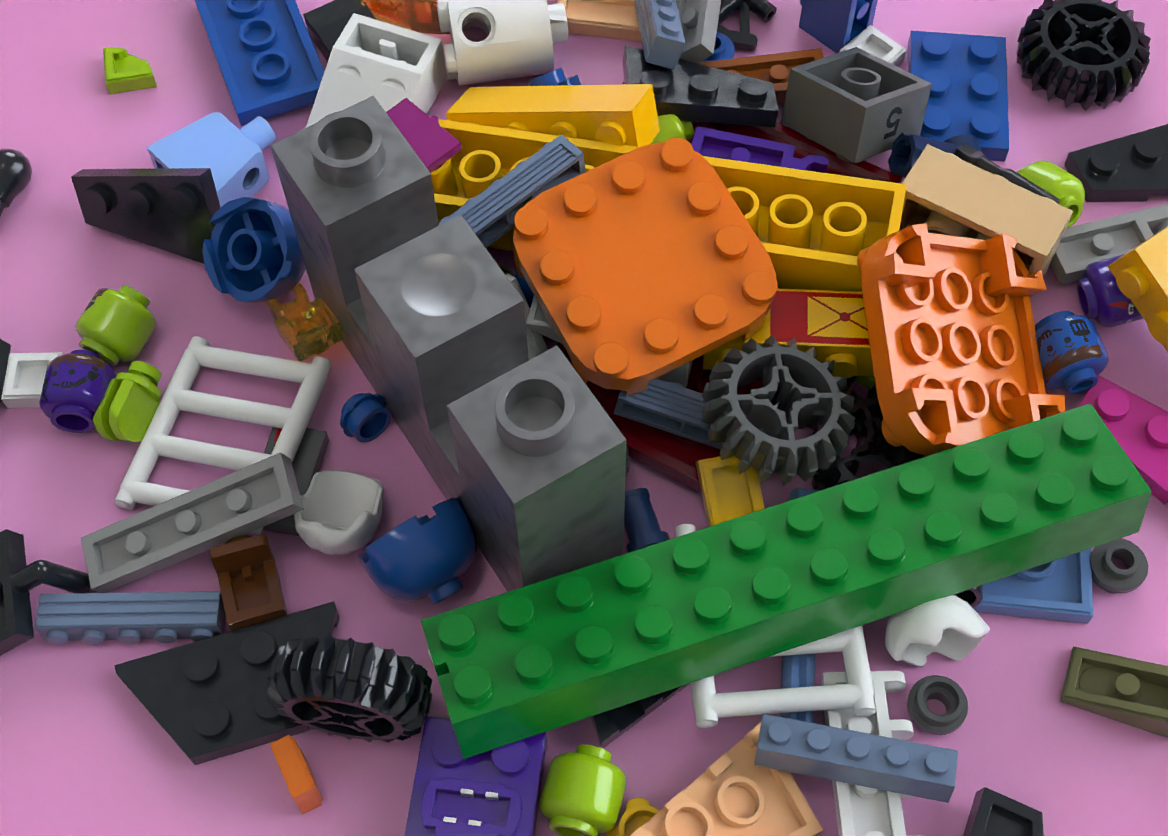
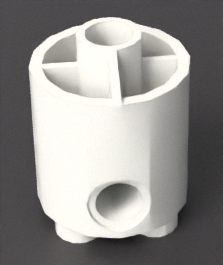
M437 0L441 33L450 32L451 44H444L448 80L457 79L458 85L526 77L554 70L553 43L568 42L569 39L564 3L548 5L547 0ZM471 27H479L487 33L488 37L480 42H472L464 36L463 32Z

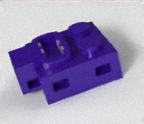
M426 716L405 836H535L547 751L546 732L463 759L451 720Z

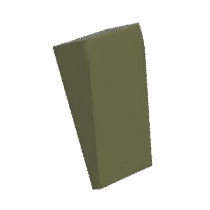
M1073 646L1061 694L1062 703L1168 738V666Z

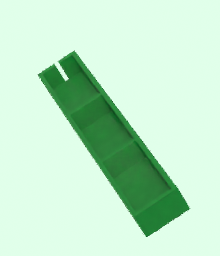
M1090 403L423 619L421 624L463 759L912 609L928 601L945 598L1138 533L1152 490Z

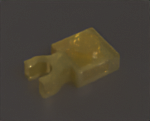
M302 284L293 288L296 298L290 303L281 304L277 299L266 301L275 319L273 322L281 339L298 361L321 354L330 346L346 338L340 321L321 298L311 302Z

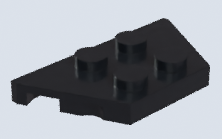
M333 601L114 665L115 671L122 682L138 698L193 764L198 765L277 741L287 735L294 736L310 731L306 725L292 723L286 716L279 715L266 701L268 695L267 678L272 660L276 659L279 647L286 645L289 640H302L303 637L310 635L319 639H323V637L328 635L331 636L333 627L338 625V610Z

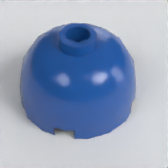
M242 197L228 201L214 213L210 223H215L216 225L212 230L211 239H204L202 252L205 270L217 290L224 294H230L237 301L259 303L283 297L300 282L306 267L288 209L275 202Z
M450 498L432 506L436 513L432 518L425 515L420 518L414 516L368 545L364 549L365 553L359 554L358 558L368 575L381 591L394 599L408 602L429 596L435 605L463 588L459 577L472 565L477 546L476 533L458 498Z

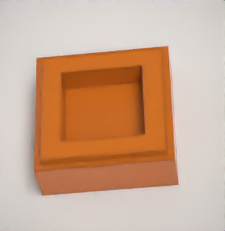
M287 735L270 743L290 794L301 813L305 814L321 806V801H323L322 795L296 739Z

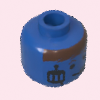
M1070 311L1057 312L1040 320L1035 325L1045 387L1053 390H1066L1068 394L1082 393L1094 387L1098 383L1097 376L1104 371L1109 359L1107 350L1092 320L1082 315H1074Z

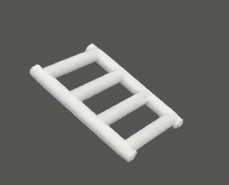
M198 336L192 337L121 483L115 504L120 508L132 510L136 503L156 506L189 492V490L147 482L159 456L236 471L280 452L289 457L292 462L327 381V376L332 366L331 361L327 358L316 356L312 363L210 347L207 340ZM201 366L302 383L291 408L190 391ZM180 410L282 428L272 454L169 436ZM263 527L250 532V534L260 535Z
M681 524L675 527L676 537L696 531L695 526L692 524ZM862 625L769 656L843 652L848 684L716 693L713 675L691 683L696 726L699 728L713 727L718 724V718L844 708H853L854 715L856 716L873 715L876 712L873 698L874 691Z

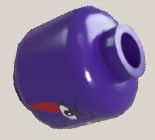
M1124 254L1090 263L1085 269L1083 279L1077 280L1078 298L1085 317L1089 319L1095 318L1103 327H1114L1144 319L1132 301L1120 291L1116 278L1107 267Z

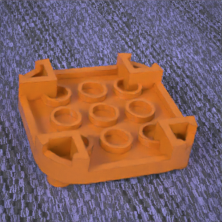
M671 138L666 142L639 147L554 186L526 203L524 207L516 212L514 217L513 253L519 278L524 277L570 356L571 365L585 384L590 381L604 389L623 390L626 396L646 391L649 381L738 337H741L743 342L748 340L760 330L777 292L776 272L766 249L713 166L700 153L694 151L692 145L683 138Z
M927 223L911 225L885 236L872 246L859 252L857 263L861 272V287L877 397L883 415L882 433L890 445L894 447L903 445L911 452L929 456L1065 412V395L1046 394L1030 301L1031 295L1047 290L1041 270L1029 273L1021 257L1013 250L1017 239L1003 233L987 240L928 233Z

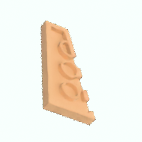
M760 722L727 753L725 752L703 774L679 792L657 814L630 836H818L823 831V828L790 772L754 765L761 727Z

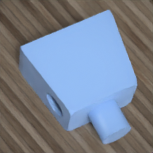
M213 112L147 147V150L155 168H210L220 207H222L231 200L242 197L252 198L268 182L269 173L262 150L276 141L277 138L272 127L261 116H257L241 129H238L224 115Z

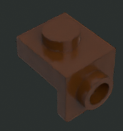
M262 534L254 537L248 535L237 536L228 540L224 545L216 546L209 550L212 564L218 575L230 631L288 615L276 560L266 535Z

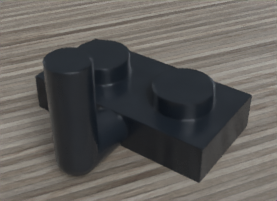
M7 529L0 532V655L34 638L30 590L41 584L72 593H87L91 588L88 573L42 559L26 565L23 534Z

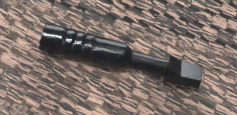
M967 144L956 148L954 155L958 156L961 160L992 174L1000 175L1011 183L1042 197L1050 198L1059 204V198L1040 188L1014 170L1001 168L985 158V153L977 151Z

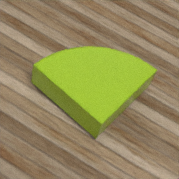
M103 48L105 84L110 94L157 87L152 69L146 60L128 54L127 50L123 48Z

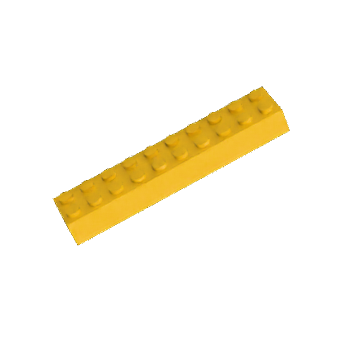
M438 119L440 126L461 142L462 147L461 151L431 172L438 223L443 218L453 214L464 206L469 199L479 195L490 187L495 180L501 179L520 162L530 158L546 143L552 142L558 136ZM565 137L584 153L586 172L639 148L636 146H619L607 142ZM703 156L713 166L769 254L776 272L779 289L862 292L861 272L857 263L859 252L872 246L879 239L900 229L907 184ZM514 228L488 247L513 251Z

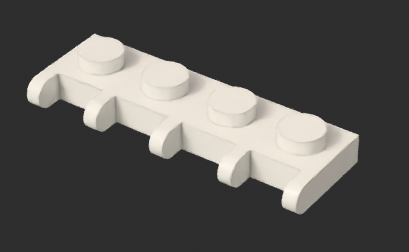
M870 671L876 710L873 715L856 716L854 715L853 708L824 710L826 726L900 740H908L914 736L911 721L905 719L889 720L886 692H898L906 688L905 674L901 671ZM823 672L821 686L848 684L846 672ZM832 780L839 836H924L906 835L901 798L915 796Z

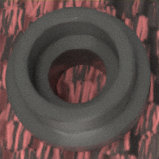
M1120 538L1096 546L1091 552L1092 579L1104 591L1109 593L1132 592L1147 577V558L1143 551L1129 540ZM1111 557L1122 560L1128 569L1117 568L1112 563Z
M931 675L920 679L913 685L907 698V710L912 721L921 730L933 735H946L957 730L964 722L968 713V701L964 691L955 681L948 677ZM930 699L941 701L946 707V713L943 715L933 714L927 708L926 701Z

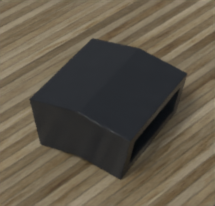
M334 0L303 14L310 38L319 48L327 62L334 44L353 13L376 20L363 0Z

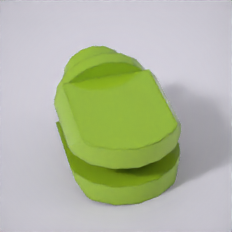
M133 361L127 372L118 373L110 381L105 395L93 416L95 428L102 438L109 441H142L162 396L161 390L157 387L162 374L157 368L142 361Z

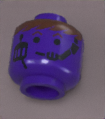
M75 350L70 354L58 356L47 365L39 402L43 413L50 418L51 423L58 429L72 433L89 432L95 427L93 416L105 395L110 381L116 377L113 368L103 361L99 355L88 350Z

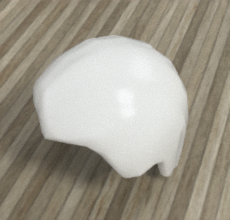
M324 470L314 474L307 492L304 495H300L304 510L294 514L295 529L309 547L317 549L319 552L327 555L352 554L362 549L374 537L382 518L384 487L377 479L350 471Z
M956 595L928 601L912 609L891 615L887 622L884 643L886 650L894 660H902L913 666L922 667L927 663V656L932 653H940L956 661L962 660L981 642L990 631V628L968 602Z

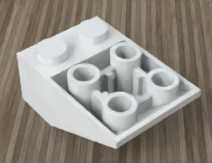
M353 13L332 48L306 128L331 113L342 111L373 95L385 112L403 99L408 98L427 114L447 79L442 39Z

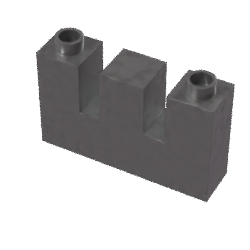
M374 95L342 111L331 113L317 123L270 145L317 304L375 392L385 398V407L391 412L394 421L446 500L458 498L476 533L477 547L506 591L509 592L623 555L626 438L557 345L529 360L523 298L462 215L439 225L431 173Z

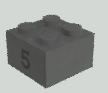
M855 47L790 69L781 123L804 135L807 139L813 140L835 152L839 159L850 163H859L882 152L892 150L893 142L902 132L920 136L932 83Z

